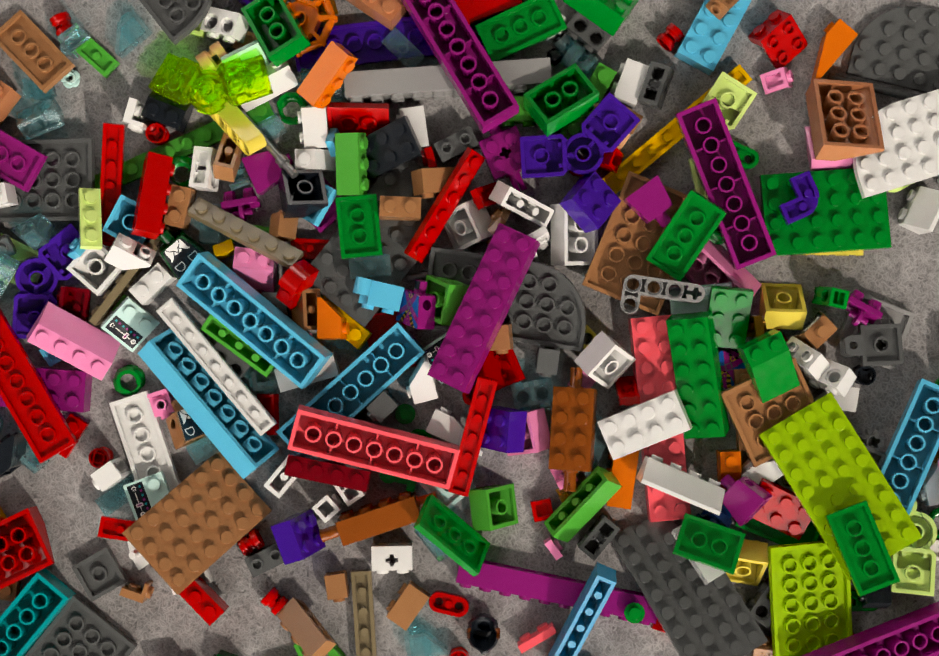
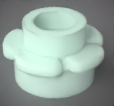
M72 69L61 79V82H63L66 88L77 87L80 83V74Z

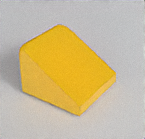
M229 239L212 247L216 258L223 260L234 255L236 246L232 239Z

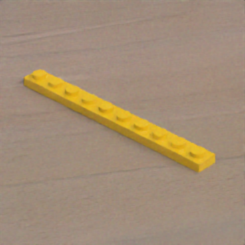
M740 64L728 73L729 76L745 86L752 80ZM709 90L685 110L701 104ZM676 117L620 163L617 173L610 172L602 178L615 194L622 189L629 171L639 175L683 138Z

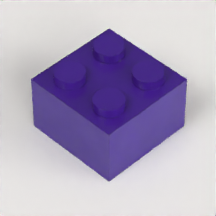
M594 171L581 176L559 204L585 233L599 229L621 200L597 172Z
M492 406L481 447L504 453L524 452L527 411L503 406Z
M312 509L291 515L270 526L285 565L304 560L326 547L325 543L321 540L320 529Z

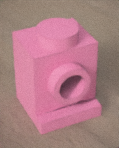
M167 388L147 394L155 418L160 416L161 420L168 418L172 412H175L171 405L174 398ZM160 401L165 404L163 409L159 407Z

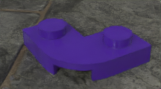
M810 171L789 179L796 199L778 206L786 225L809 216L817 207L820 195Z

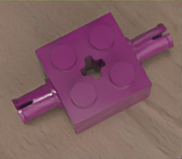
M498 125L489 130V138L478 142L483 157L486 158L485 161L494 182L509 177L514 189L520 191V186L521 190L524 191L527 187L520 174L522 170L520 133L516 126L504 131ZM502 150L510 152L507 159L505 158V156H500L502 154Z

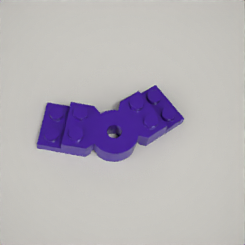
M609 92L582 123V133L575 134L568 140L562 134H553L548 137L546 135L520 137L522 179L561 177L569 170L578 175H587L596 171L602 164L604 153H612L640 122V119ZM581 148L589 151V157L585 160H581L577 156V152Z
M71 223L38 248V256L23 260L16 269L15 282L20 291L14 295L12 329L17 338L27 339V334L48 301L57 305V298L52 292L56 288L58 280L67 281L73 276L66 269L73 261L67 254L71 250L69 245L75 238L79 239L80 234ZM36 272L43 276V279L37 283L33 282L30 278Z

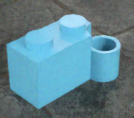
M356 276L352 293L360 294L358 303L362 304L361 308L374 310V307L382 308L383 313L394 315V311L399 312L404 287Z

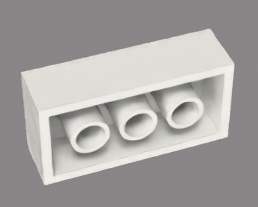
M677 389L597 422L613 460L691 430L693 427Z

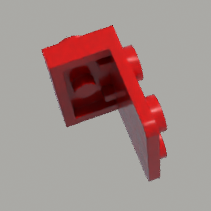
M778 9L772 12L761 25L755 27L753 32L748 35L752 43L764 49L775 69L785 67L808 45L792 15Z
M513 348L508 350L507 354H496V351H489L478 374L498 380L496 391L525 379Z

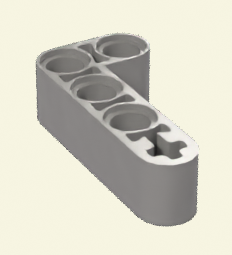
M629 275L623 283L620 307L626 314L636 313L639 309L641 296L697 304L704 299L705 290L701 285ZM631 279H636L639 282V287L635 290H630L627 287V283ZM651 282L659 284L660 289L657 293L649 292L648 285ZM670 286H678L680 294L678 296H671L668 292ZM684 286L688 287L687 291L693 292L694 288L698 289V293H701V296L694 300L692 295L686 294V299L682 298ZM628 299H632L636 303V307L631 311L624 308V302Z

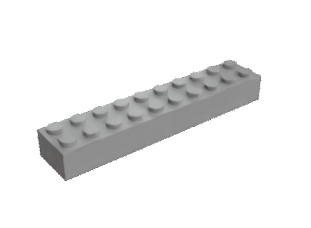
M550 57L492 61L510 92H514V95H523L526 91L533 89L552 77ZM441 65L351 71L344 78L345 98L349 103H385V101L393 100L394 104L405 103L406 99H413V102H424L425 98L442 101L445 100V97L453 96V99H461Z

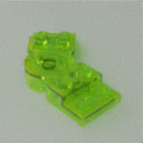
M168 53L148 85L150 90L182 105L191 103L198 112L206 115L220 112L224 109L226 102L232 106H238L274 93L262 54L244 61L240 57L220 64L218 69L214 71L203 70L199 63L183 56L180 58Z

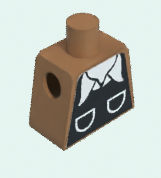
M819 311L803 326V330H799L794 337L816 350L838 328Z
M172 401L171 405L175 412L166 418V423L175 449L177 450L206 438L205 433L178 401Z

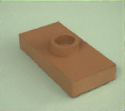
M502 207L501 209L498 208L491 215L492 221L487 230L492 235L495 233L499 223L504 225L507 222L511 210Z

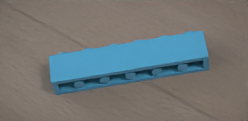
M598 562L596 563L548 656H577L617 583L615 569Z

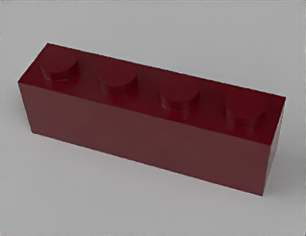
M291 452L288 454L284 475L366 492L372 470Z

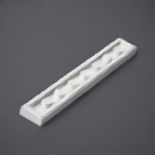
M170 298L156 310L260 436L277 424V421L174 298Z

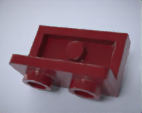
M61 286L57 294L58 307L88 322L91 290Z

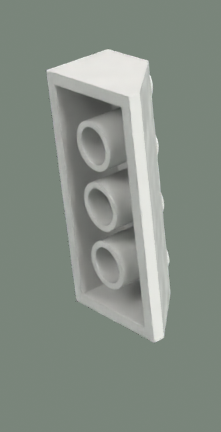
M652 454L651 457L645 455L636 476L641 483L716 515H720L725 489L720 487V482L711 478L708 481L701 479L702 475L692 470L689 473L682 471L683 467L671 462L670 465L663 463V458Z

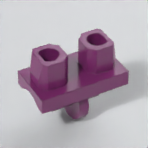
M253 187L243 189L244 198L237 199L235 191L224 192V202H221V208L247 221L246 216L253 215L252 209L261 207V202Z
M854 290L850 294L845 309L848 311V316L853 318L851 324L857 326L860 322L864 325H867V323L874 324L877 319L882 318L883 313L880 312L882 303L873 299L868 304L862 302L864 294L859 290Z

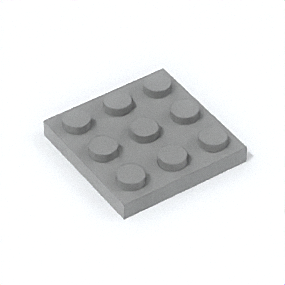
M864 294L862 302L868 304L873 299L882 303L880 312L883 313L882 318L877 319L874 324L901 323L903 345L915 314ZM847 313L834 349L839 350V340L841 338L858 335V326L864 324L860 322L857 326L852 325L853 318L848 316ZM879 339L878 343H876V347H878L879 350L882 351V348L885 347V343H881V340ZM895 365L880 367L893 371Z

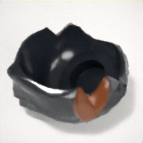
M486 613L476 615L468 622L467 639L470 645L480 651L482 655L492 650L500 639V628H498L497 620Z

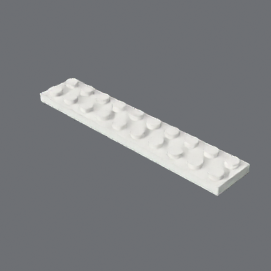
M147 390L109 403L134 480L136 481L163 471L170 491H172L180 484V480L158 417L155 418L149 398H147V394H150V391ZM208 568L200 575L207 584L213 582Z

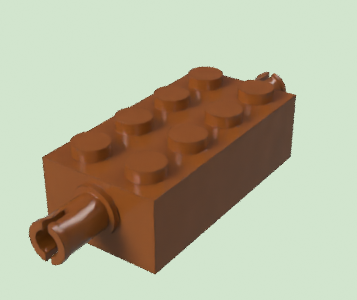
M570 367V385L567 387L553 386L548 469L562 470L564 472L563 491L576 492V473H579V471L592 472L594 462L598 390L582 386L583 370L580 367Z
M404 491L399 493L398 498L392 499L390 496L379 500L380 502L377 505L373 506L372 503L361 506L359 511L353 512V509L342 512L335 522L336 525L319 530L321 540L325 542L340 536L342 545L346 546L415 523L427 496L433 494L438 499L436 491L418 497L416 492Z

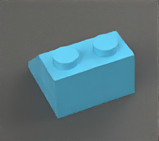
M120 194L102 231L115 238L120 232L143 244L146 239L145 237L131 234L137 202Z

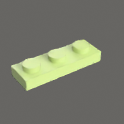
M79 188L80 249L101 250V189Z

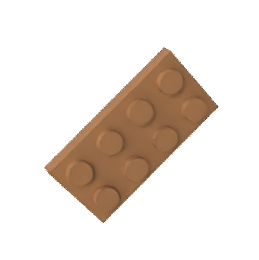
M21 9L0 27V47L45 94L76 67Z

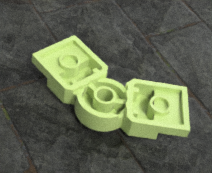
M722 71L702 103L716 98L728 130H733L758 93ZM690 157L688 162L695 191L707 198Z
M915 501L909 517L919 529L922 538L890 556L900 579V582L892 584L890 587L891 592L934 596L936 554L930 547L936 541L937 527L930 516L916 511L917 501Z

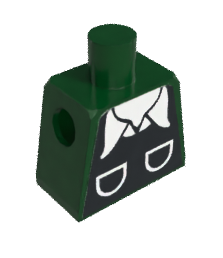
M164 229L163 234L158 236L164 243L159 248V252L178 280L198 253L207 252L203 246L181 230L173 236L167 229Z

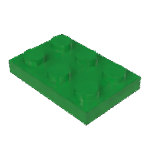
M367 194L335 198L342 260L383 256L377 195Z
M711 285L707 311H712L718 347L737 349L736 347L745 343L754 294L753 289Z
M685 513L672 553L733 575L746 534Z

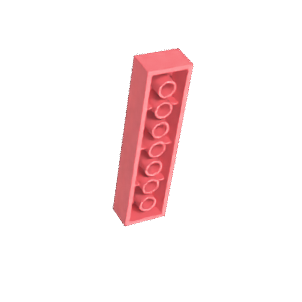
M300 404L287 448L300 453L448 490L460 453L459 445Z

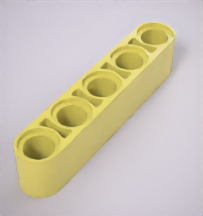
M208 77L190 87L194 99L245 155L249 156L267 145L263 134L211 78Z

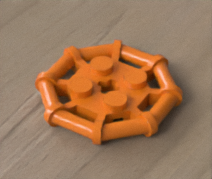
M296 0L293 3L288 2L296 19L301 18L302 15L304 16V21L300 23V26L308 40L312 39L313 36L316 38V40L310 42L311 45L296 54V57H302L303 54L321 46L325 47L334 24L338 22V16L335 15L331 1L314 0L312 2L310 0ZM321 4H323L327 15H321L318 9ZM326 22L321 32V35L319 36L317 34V31L321 23Z

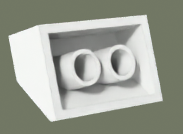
M550 204V208L555 210L551 217V265H590L598 246V229L585 233L560 204Z

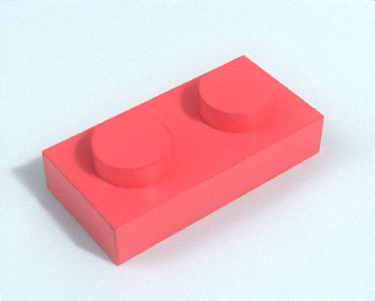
M544 622L536 628L537 631L530 634L527 632L519 638L520 641L517 642L521 653L526 652L556 634L557 631L552 622L549 624Z

